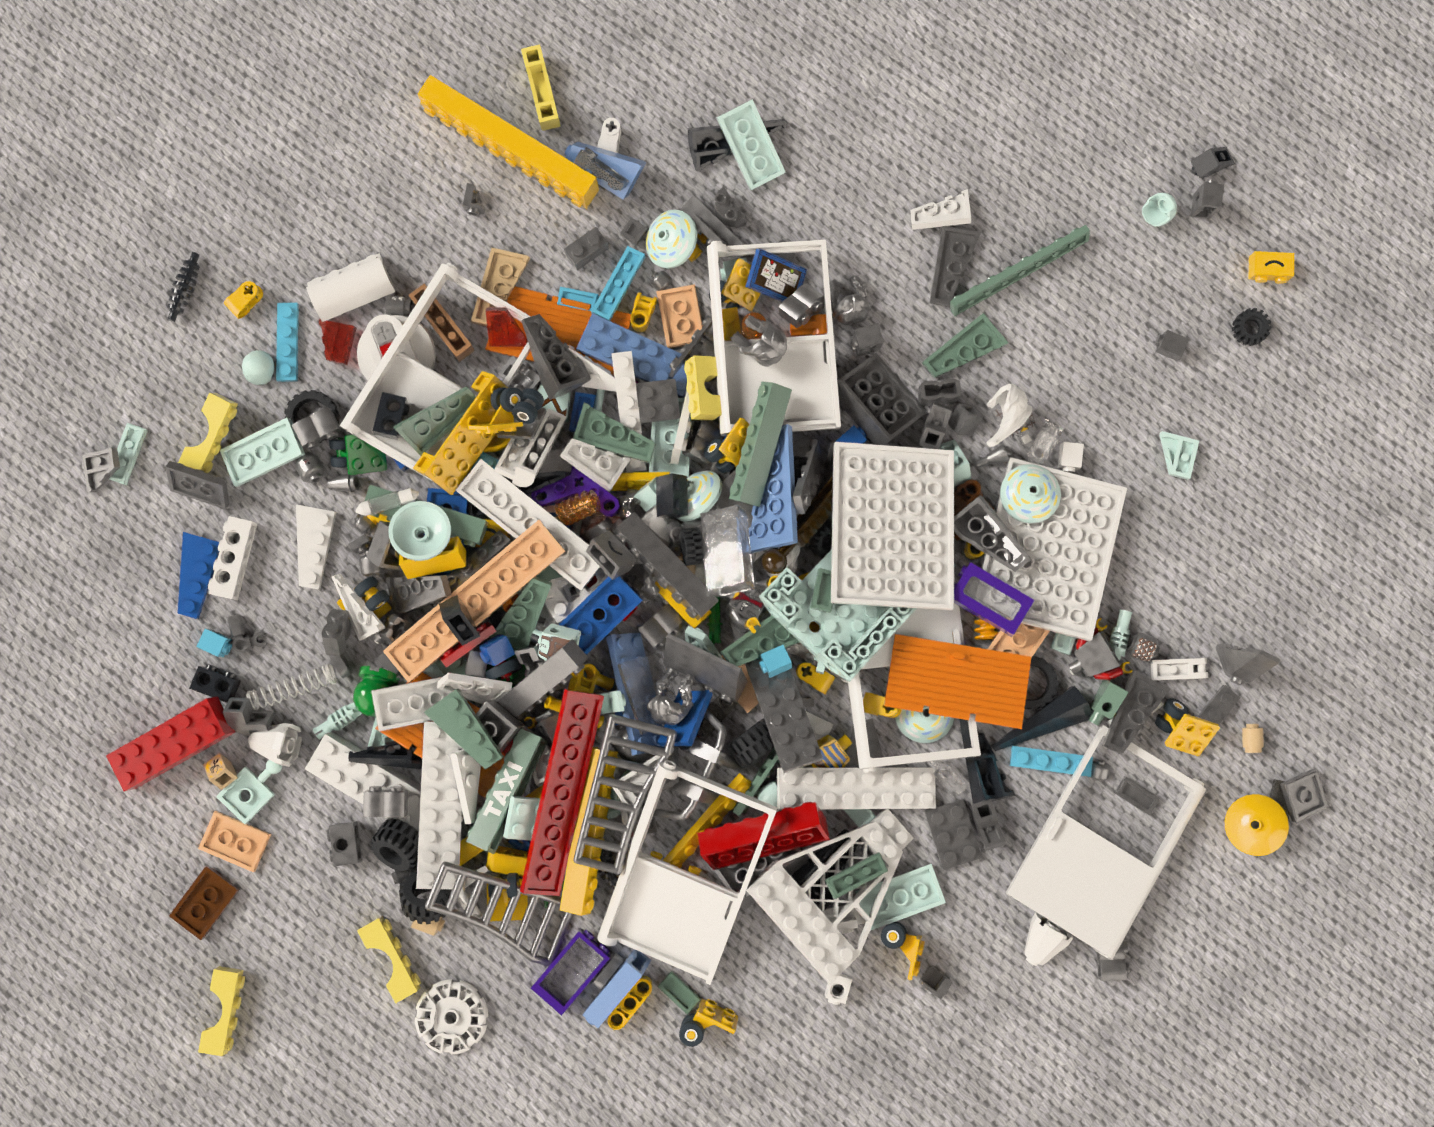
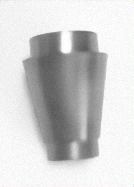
M347 473L328 479V488L330 490L354 492L359 489L358 475H349Z

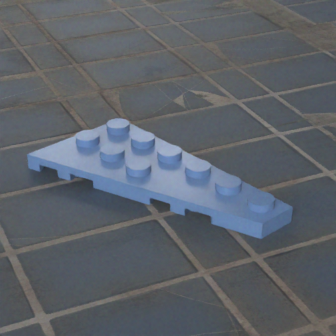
M789 424L782 425L760 507L753 506L752 524L751 528L748 527L747 535L749 537L747 546H744L742 553L750 554L798 543L796 508L793 500L795 491L792 426Z

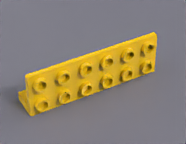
M484 371L479 374L471 386L479 394L435 456L424 452L413 467L415 471L431 479L450 495H453L496 434L476 433V430H469L468 425L490 423L497 412L491 405L493 391L497 388H509L495 375Z

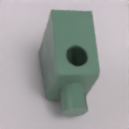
M1103 680L1090 704L1094 712L1089 721L1100 726L1105 717L1112 719L1127 696L1128 691L1109 680ZM1107 702V706L1102 708V705Z

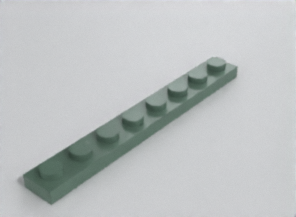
M1086 225L1081 228H1075L1065 237H1060L1049 246L1040 248L1033 255L1022 258L1017 264L1006 267L1003 272L990 276L985 282L974 285L962 295H956L950 301L952 314L954 317L1088 242L1090 229Z

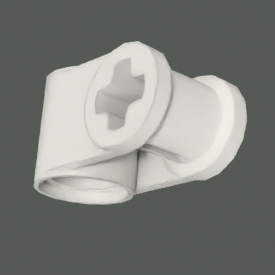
M608 118L604 121L597 145L598 148L618 153L621 127L617 119ZM612 126H615V129H613L612 132H609V129H611Z

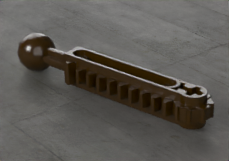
M833 476L812 499L811 505L805 514L798 515V543L782 546L779 549H770L764 553L762 565L768 573H781L787 566L786 556L796 545L803 548L806 543H810L809 540L831 516L833 511Z

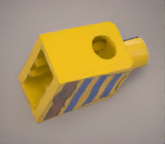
M845 734L837 741L830 735L817 740L823 760L811 765L813 768H844L850 761L845 750L853 743Z

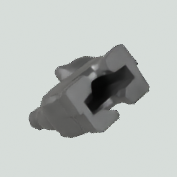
M397 614L387 615L384 623L385 629L373 635L374 641L377 644H383L387 641L393 643L400 637L399 633L402 630L407 631L411 624Z

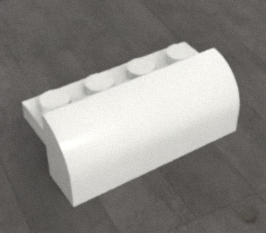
M380 253L370 255L359 262H353L342 269L333 270L325 276L314 278L307 283L308 287H306L311 302L322 322L395 292L392 280L386 271Z
M548 408L534 439L511 438L494 472L512 479V484L515 486L528 487L532 485L565 423L566 416Z

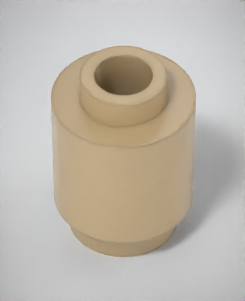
M1246 724V728H1242V744L1246 753L1262 752L1264 747L1263 728H1259V724Z

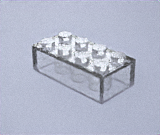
M734 505L701 513L707 591L716 597L755 589L747 512L740 506Z

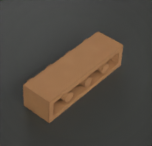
M425 284L409 294L415 305L427 288ZM435 298L424 317L456 359L461 362L475 350Z

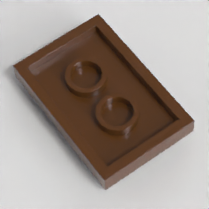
M207 865L170 913L169 917L199 940H203L240 889Z

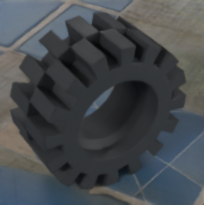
M1249 308L1240 313L1232 323L1234 325L1232 332H1235L1234 338L1238 337L1237 341L1239 343L1242 341V345L1245 346L1248 344L1249 346L1257 345L1265 340L1272 329V326H1269L1271 319H1266L1268 317L1267 313L1263 315L1264 311H1257V308L1252 310ZM1252 320L1257 323L1258 332L1256 334H1249L1245 330L1246 321Z
M829 520L824 522L809 540L810 543H807L809 544V549L821 558H824L832 549V521ZM831 533L829 542L822 546L823 538Z
M699 528L682 529L680 545L684 564L686 566L703 564L704 549Z

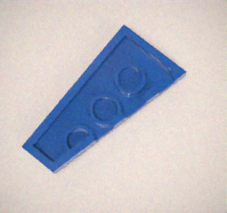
M183 532L178 614L199 619L208 592V584L214 573L213 565L219 556V542Z

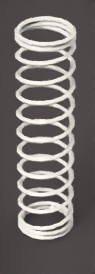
M328 663L325 667L322 665V670L326 677V685H323L317 669L314 668L318 679V688L312 683L311 675L307 671V677L311 683L310 691L306 688L303 677L299 673V678L303 685V693H300L297 689L295 678L291 676L296 691L295 696L291 694L287 680L284 679V685L288 691L287 699L282 695L280 684L277 681L276 687L280 693V701H277L274 697L270 684H268V688L273 697L272 704L267 701L263 687L260 690L265 700L264 707L259 703L256 690L253 689V692L247 691L246 697L250 699L253 710H258L259 706L264 709L267 704L273 706L274 701L281 703L282 698L288 701L290 696L296 698L297 693L304 695L305 690L311 693L313 687L319 690L320 684L323 687H327L328 682L334 685L337 679L332 665Z

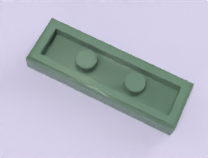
M877 852L825 879V882L833 899H837L888 872V869L880 852Z

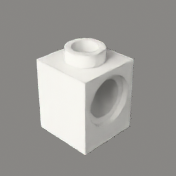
M1071 442L1060 444L1058 468L1068 473H1075V470L1080 469L1082 466L1084 444Z
M841 974L832 984H827L824 995L828 998V1002L835 1005H840V1002L846 1004L852 983L851 976ZM836 984L843 986V991L839 994L832 992V988Z

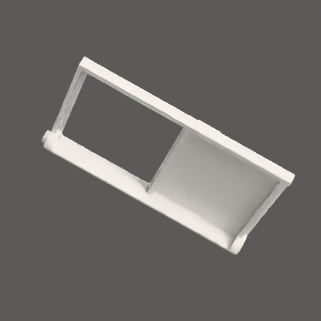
M826 240L726 246L722 241L711 242V245L707 246L714 353L718 374L716 377L717 394L720 395L722 415L719 416L720 435L728 436L739 418H744L750 424L752 410L756 404L758 389L762 381L773 382L792 389L782 424L791 425L792 432L840 429L841 421ZM756 249H762L771 254L820 251L827 334L786 337V353L778 363L772 364L769 367L760 365L751 356L741 354L734 342L724 340L719 257L755 255ZM749 339L748 342L753 346L760 339Z
M450 263L446 265L441 264L340 424V427L412 470H414L413 467L421 456L401 435H399L398 440L374 435L372 430L382 392L407 398L410 410L408 416H404V421L462 389L461 386L403 353L404 347L445 282L450 280L520 322L525 318L531 317L456 272L458 269ZM528 342L503 381L507 387L531 351ZM392 403L389 409L397 411L400 408V404ZM386 423L384 429L387 431L393 430L395 423ZM454 428L426 453L435 456Z
M954 603L953 610L917 608L862 669L890 667L895 634L965 645L959 605ZM859 672L850 682L848 681L859 769H863L864 773L875 772L876 767L981 755L975 714H970L968 725L972 748L871 758Z
M1102 725L1005 894L1013 897L1090 945L1102 956L1113 960L1203 797L1206 788L1203 787L1204 783L1195 778L1192 780L1132 742L1126 750L1179 781L1190 792L1150 865H1146L1067 816L1061 810L1102 737H1106L1109 728Z
M665 760V762H660L597 936L598 941L607 946H615L619 942L705 979L706 983L710 985L778 807L678 767L672 761ZM666 778H683L769 815L740 892H735L641 851Z

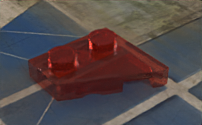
M506 307L486 308L489 347L526 346L528 342L526 336Z
M319 319V325L323 333L321 337L325 346L326 360L332 363L347 365L357 328L353 325L327 320L322 322Z

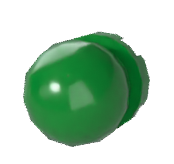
M362 666L358 675L363 680L356 685L353 691V702L356 709L362 714L376 717L371 691L397 686L400 678H397V674L383 668H379L378 672L370 670V666Z

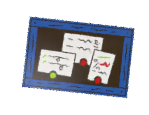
M756 249L745 287L783 302L803 285L807 269L762 249Z

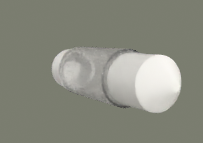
M409 488L384 494L361 502L355 511L358 514L367 516L392 510L415 502L419 492Z

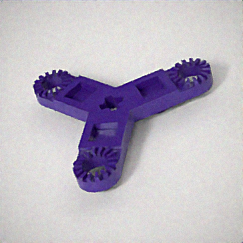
M572 466L570 476L536 490L531 494L532 500L542 508L579 496L604 516L613 517L620 510L619 501L616 497L574 466ZM576 481H582L584 485L576 487ZM544 492L547 494V498L544 501H538L536 498L540 493ZM607 502H613L615 507L608 511L604 509V505Z

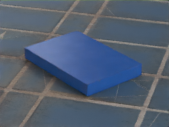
M709 690L691 691L693 706L687 716L676 725H664L665 728L673 729L677 732L674 746L693 745L713 695ZM678 691L674 703L682 705L683 700L681 693ZM660 735L657 743L660 746H665L667 736Z

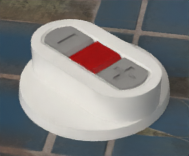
M379 315L368 323L357 347L358 364L367 381L407 320V316ZM419 323L404 347L403 353L433 370L436 357L435 345L427 329Z

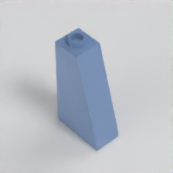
M581 142L569 145L564 153L566 159L594 175L599 185L623 200L631 193L646 165V162Z
M635 949L632 951L583 1013L589 1024L595 1025L597 1028L601 1026L642 977L651 959Z

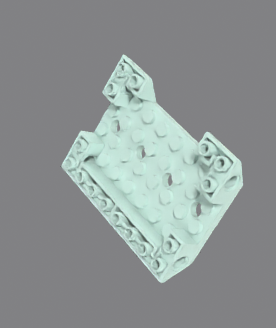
M831 549L802 581L786 567L759 598L769 613L830 671L850 682L917 608L833 603L830 613L811 609L810 606L818 569L832 570ZM811 622L818 623L820 627L818 632L815 633L810 630L809 624Z

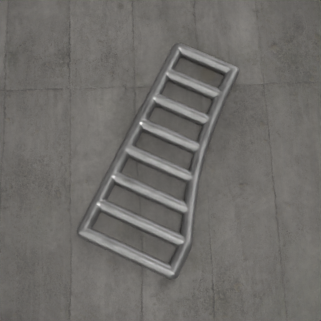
M614 714L609 716L573 858L575 864L614 874L621 873L635 822L652 786L659 763L669 760L672 755L677 735L675 730ZM615 724L667 736L665 749L613 736ZM610 744L661 756L655 767H650L608 756ZM605 764L648 774L649 776L644 785L640 786L605 777L603 772ZM600 784L638 793L634 805L599 797ZM595 804L630 813L626 825L593 817ZM590 824L622 832L620 845L588 837ZM585 845L616 852L615 864L582 857Z
M449 862L441 864L425 903L427 910L444 914L481 928L504 941L530 962L549 967L557 955L573 913L564 912L547 957L537 955L555 907L561 904L562 897L524 894L531 898L515 939L506 934L520 895L523 894L520 892L521 885L517 884L518 895L510 898L500 926L497 928L489 922L503 888H509L510 883L507 880ZM447 871L458 874L447 904L444 906L435 903ZM466 877L477 881L465 911L462 912L454 909ZM484 883L495 885L482 919L472 916ZM540 899L549 903L529 951L521 943Z

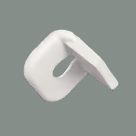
M483 866L477 871L486 873L489 870L486 866ZM466 877L457 899L464 910L470 898L465 889L476 881L469 877ZM475 906L472 916L480 919L482 914L478 907Z

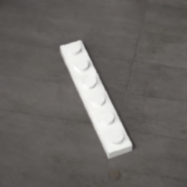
M632 351L612 353L620 423L642 435ZM630 458L626 466L627 472L646 470V462Z

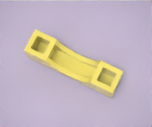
M539 44L523 48L521 51L541 129L544 131L561 127L541 46Z
M209 393L201 410L209 423L208 435L200 445L185 447L178 463L195 470H202L204 473H209L213 467L212 461L214 456L221 449L220 443L229 431L228 425L236 416L238 403L218 393Z
M382 916L360 928L357 932L366 949L377 948L384 951L390 957L393 964V973L386 987L396 1004L417 992L421 988V981L416 973L413 974L408 956L403 955L400 948H402L399 939L392 935L390 931L392 926L389 920L384 919Z
M221 966L213 970L210 990L219 997L222 1003V1016L215 1026L202 1031L199 1053L224 1056L231 1051L234 1039L231 1038L232 1030H235L238 1020L235 1017L236 1009H239L241 1004L239 992L245 983L244 970Z

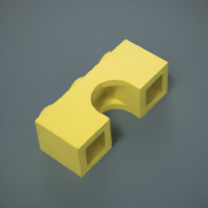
M694 355L685 361L684 371L687 375L686 390L689 393L688 409L691 413V420H714L722 415L720 395L710 394L706 390L704 383L718 376L716 357Z

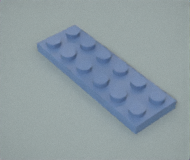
M592 313L576 351L612 367V353L632 351L636 378L645 382L675 379L677 396L685 398L687 391L685 365L681 366L673 378L669 376L671 372L670 364L675 358L679 359L682 355L681 353Z
M641 633L607 636L606 639L617 689L621 691V694H624L626 706H624V711H622L623 717L661 726V724L654 721L651 712L647 709V704L655 695ZM626 726L628 740L665 749V746H660L657 743L660 737L659 734ZM631 749L632 756L648 754L645 752Z

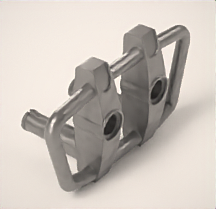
M706 710L704 718L718 731L715 746L713 747L701 738L695 737L692 746L677 747L691 755L708 760L701 775L709 779L715 764L730 768L736 772L741 771L742 768L738 767V763L733 756L722 751L727 733L726 727L710 711ZM679 777V782L668 788V790L691 798L682 812L655 809L653 816L686 820L697 806L698 801L711 805L719 795L705 789V787Z

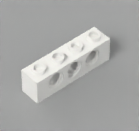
M231 516L225 521L223 526L224 537L218 545L219 556L213 565L214 575L208 584L209 594L238 601L257 523ZM239 534L240 540L234 544L233 537ZM234 553L235 560L229 563L228 556ZM228 572L230 579L228 582H224L223 576Z

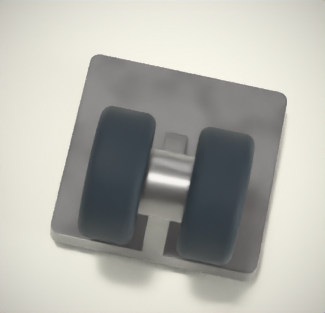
M526 388L522 391L525 401L517 402L512 414L514 422H523V426L516 427V431H499L497 433L498 438L534 439L547 412L545 408H541L544 403V397L540 392L531 388Z

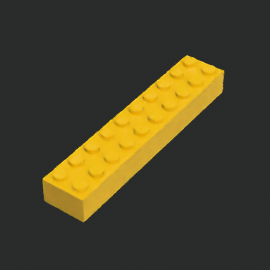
M430 75L418 92L420 104L424 107V112L429 116L434 117L435 115L439 117L440 121L447 127L452 125L460 135L464 137L468 135L473 138L472 141L478 146L483 147L484 145L489 148V152L494 156L505 158V161L510 166H518L528 177L534 176L539 179L538 182L544 187L548 188L550 186L554 188V192L563 198L567 196L575 206L579 208L583 206L587 209L599 191L597 178L435 77Z

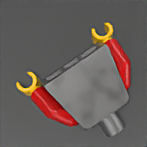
M1102 618L1097 619L1092 641L1078 639L1076 643L1077 650L1074 652L1078 660L1069 664L1070 670L1074 675L1084 670L1088 677L1093 676L1099 680H1112L1122 674L1132 673L1133 670H1125V665L1130 662L1121 663L1103 634L1102 631L1107 628V625L1100 627L1098 622Z

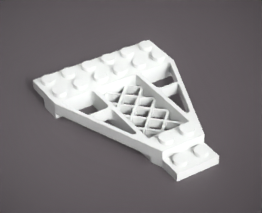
M883 809L870 823L780 860L773 861L746 891L827 983L832 984L860 955L903 853L902 850L914 838L889 809ZM850 837L823 864L813 854V851ZM854 844H863L862 857L853 856ZM867 848L872 854L880 852L888 872L859 886L858 888L862 889L853 898L852 890L848 892V900H839V898L825 900V887H828L825 885V872H833L834 875L841 872L839 870V858H849L848 867L853 865V859L864 860L867 858ZM849 849V856H842ZM807 854L818 866V869L799 886L782 865L785 862ZM835 863V870H828ZM821 877L820 884H814ZM884 878L868 916L859 903ZM811 886L820 887V899H811ZM813 901L820 902V909ZM825 902H834V915L824 914ZM838 902L847 903L838 912ZM853 908L866 921L855 948L837 929L838 923Z

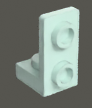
M620 690L601 694L604 696L600 715L624 711L626 700Z

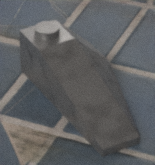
M540 314L522 320L540 381L550 400L565 395L591 380L583 361L579 357L576 358L570 352V347L560 341L554 329Z
M981 495L954 516V531L962 540L972 544L1014 572L1031 560L1027 552Z
M1217 644L1216 646L1225 675L1231 677L1230 681L1238 685L1251 683L1279 664L1281 660L1259 649H1243L1235 645L1233 649H1230L1228 644Z

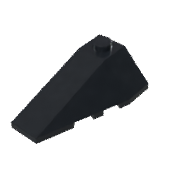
M844 829L837 836L849 832L848 829ZM850 837L823 847L815 856L823 864ZM854 844L853 855L856 851L858 844ZM849 849L842 856H849ZM810 858L809 862L795 871L791 877L801 886L818 869V866ZM839 858V870L843 871L848 866L849 858ZM835 863L828 870H835ZM825 872V879L833 876L834 873ZM821 877L814 884H820ZM811 886V899H820V887ZM825 887V900H834L829 888ZM813 901L820 909V902ZM825 902L824 911L832 902Z

